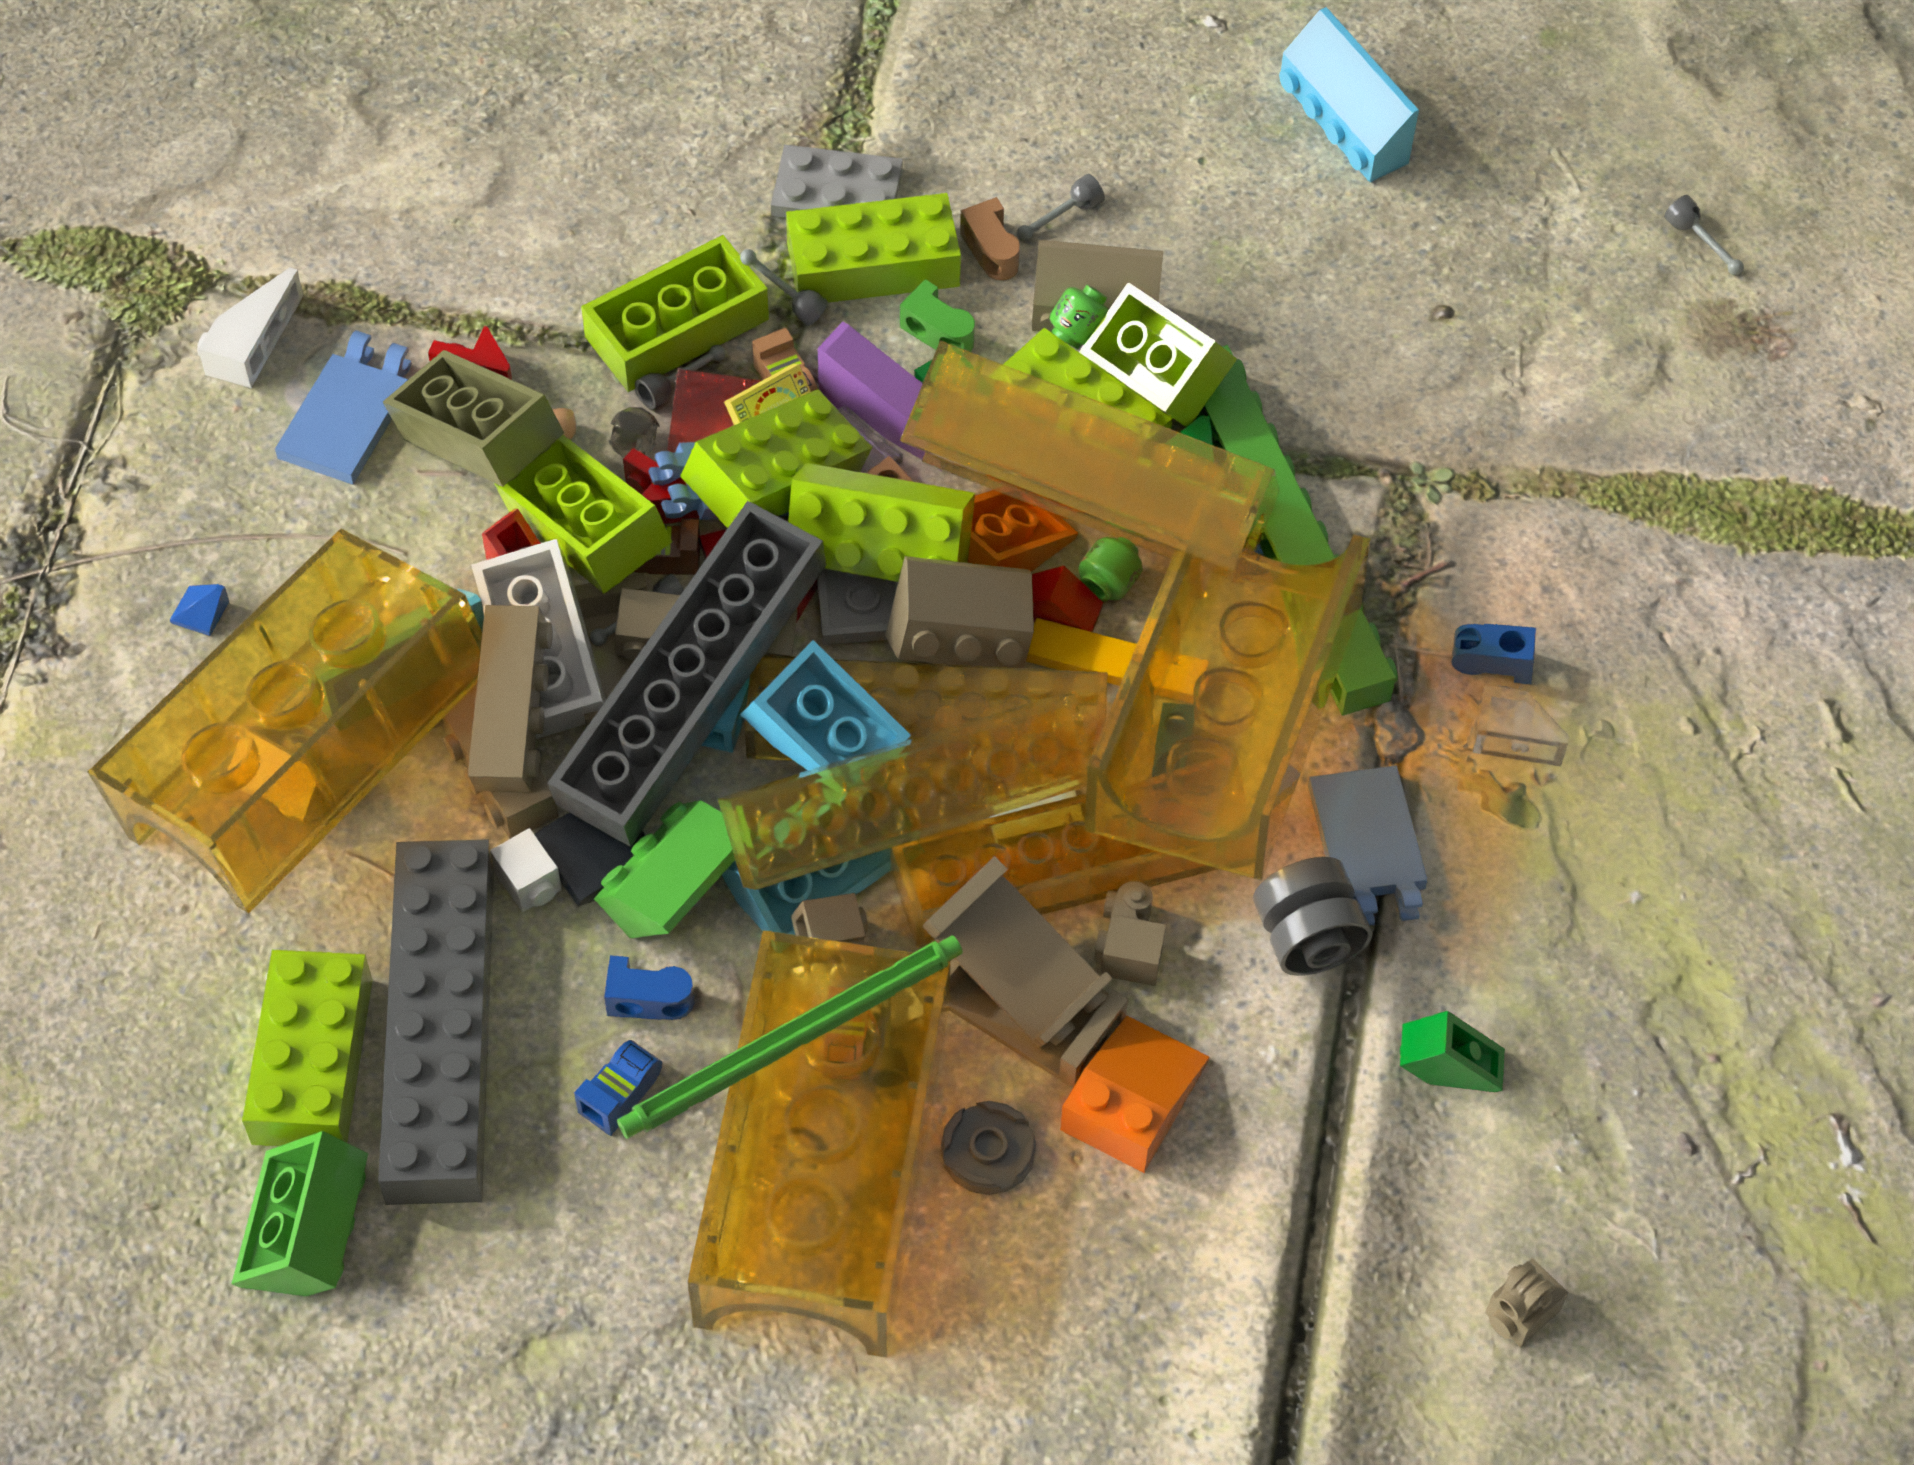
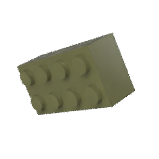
M445 350L383 401L404 440L502 487L517 478L527 465L539 455L545 453L564 434L557 417L543 393Z

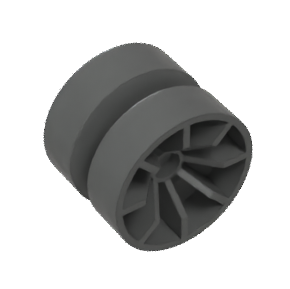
M1314 857L1292 863L1267 877L1254 892L1253 902L1264 928L1271 933L1270 943L1282 971L1289 975H1312L1340 966L1362 952L1372 939L1370 925L1360 903L1354 900V888L1340 860L1333 857Z

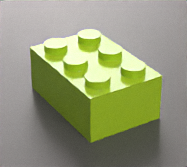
M1129 283L1080 350V353L1185 427H1188L1194 421L1237 360L1236 357L1213 339Z

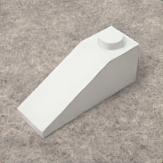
M289 267L215 319L210 330L202 334L197 348L205 375L248 388L253 386L303 297L297 269Z

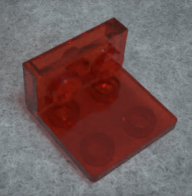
M678 369L667 450L675 453L679 443L696 442L733 426L734 423L724 402L761 382V380Z

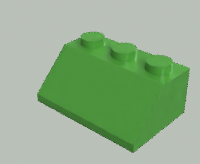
M702 800L683 804L679 801L664 812L660 818L663 824L654 834L649 833L633 846L631 852L634 856L624 866H617L604 877L601 882L604 888L594 900L629 938L669 934L756 838V834L748 827Z
M324 1131L267 1150L231 1284L239 1288L299 1296H310L336 1288L337 1282L344 1270L343 1257L348 1237L355 1225L354 1212L359 1192L365 1183L366 1174L364 1170L369 1153Z

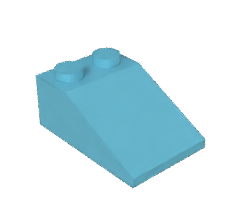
M814 640L740 714L773 747L848 799H851L911 736Z

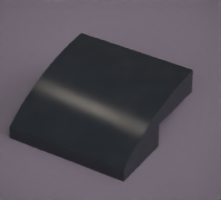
M570 812L534 834L558 867L560 882L578 907L595 901L594 898L604 888L601 884L604 877L617 866H624L634 856L631 852L633 846L645 836L642 831L633 845L629 847Z

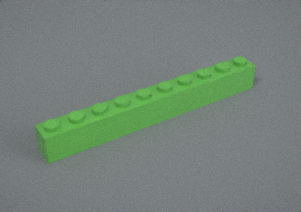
M1228 345L1222 346L1224 349H1226L1229 353L1232 354ZM1237 359L1196 419L1200 416H1210L1214 457L1248 526L1252 525L1268 567L1341 715L1344 716L1391 701L1394 684L1398 680L1395 663L1391 657H1385L1380 647L1378 630L1373 622L1368 623L1364 616L1360 594L1356 588H1350L1345 578L1344 563L1339 554H1333L1328 544L1329 539L1326 527L1321 520H1316L1312 512L1309 493L1306 488L1299 487L1295 479L1293 462L1289 455H1283L1279 447L1276 428L1273 423H1267L1262 413L1263 408L1259 394L1255 390H1250L1246 382L1245 367L1242 361Z

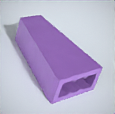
M842 321L818 347L819 390L839 412L940 471L952 459L957 460L962 456L965 451L967 418L854 328Z

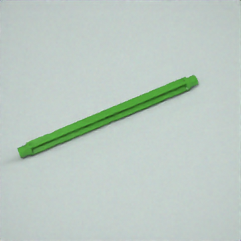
M953 935L939 943L933 941L929 945L899 960L893 966L879 971L649 1099L633 1106L632 1112L617 1119L621 1132L626 1139H629L642 1131L645 1133L651 1131L655 1127L688 1110L689 1107L712 1097L786 1056L801 1045H806L894 996L904 988H909L937 971L946 968L949 965V961L963 954L960 943Z

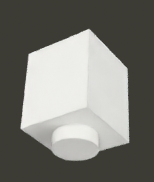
M530 828L490 850L494 873L522 912L533 906H542L548 903L557 892L562 890L558 867Z

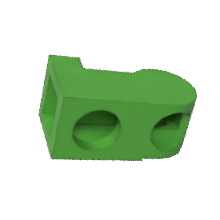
M925 279L900 304V328L941 353L955 346L965 357L973 350L975 333L973 316L968 311L953 309L939 300L938 287Z

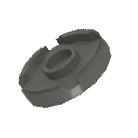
M984 1101L978 1102L976 1106L969 1107L966 1110L964 1107L952 1116L944 1128L941 1141L944 1168L954 1182L970 1192L986 1195L1007 1192L1022 1183L1033 1168L1036 1153V1140L1033 1131L1029 1127V1122L1024 1115L1007 1104Z

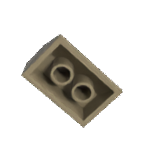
M1039 240L1032 331H1041L1043 328L1050 332L1052 331L1054 326L1049 318L1050 313L1064 291L1070 287H1076L1083 291L1086 284L1092 286L1107 297L1104 305L1108 309L1112 307L1128 283L1156 302H1159L1163 251Z
M905 556L885 634L898 660L1023 672L1034 633L1032 573L1030 570Z

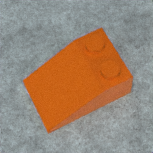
M1019 481L975 495L968 563L1028 569L1032 572L1074 541L1078 532Z
M1126 1015L1086 1066L1063 1104L1060 1130L1145 1173L1208 1064L1210 1057Z

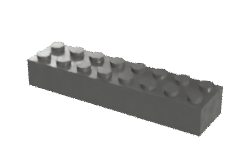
M747 501L548 781L555 804L631 847L826 567L823 541Z
M489 839L396 842L378 1178L386 1205L482 1202L494 889V868L490 854Z

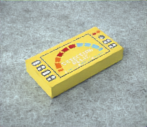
M792 364L726 400L724 403L734 425L811 391L800 365Z

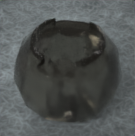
M628 407L617 412L611 421V424L614 426L611 440H609V444L614 452L625 457L635 448L646 456L651 455L658 444L654 441L656 439L657 427H660L655 416L642 407Z

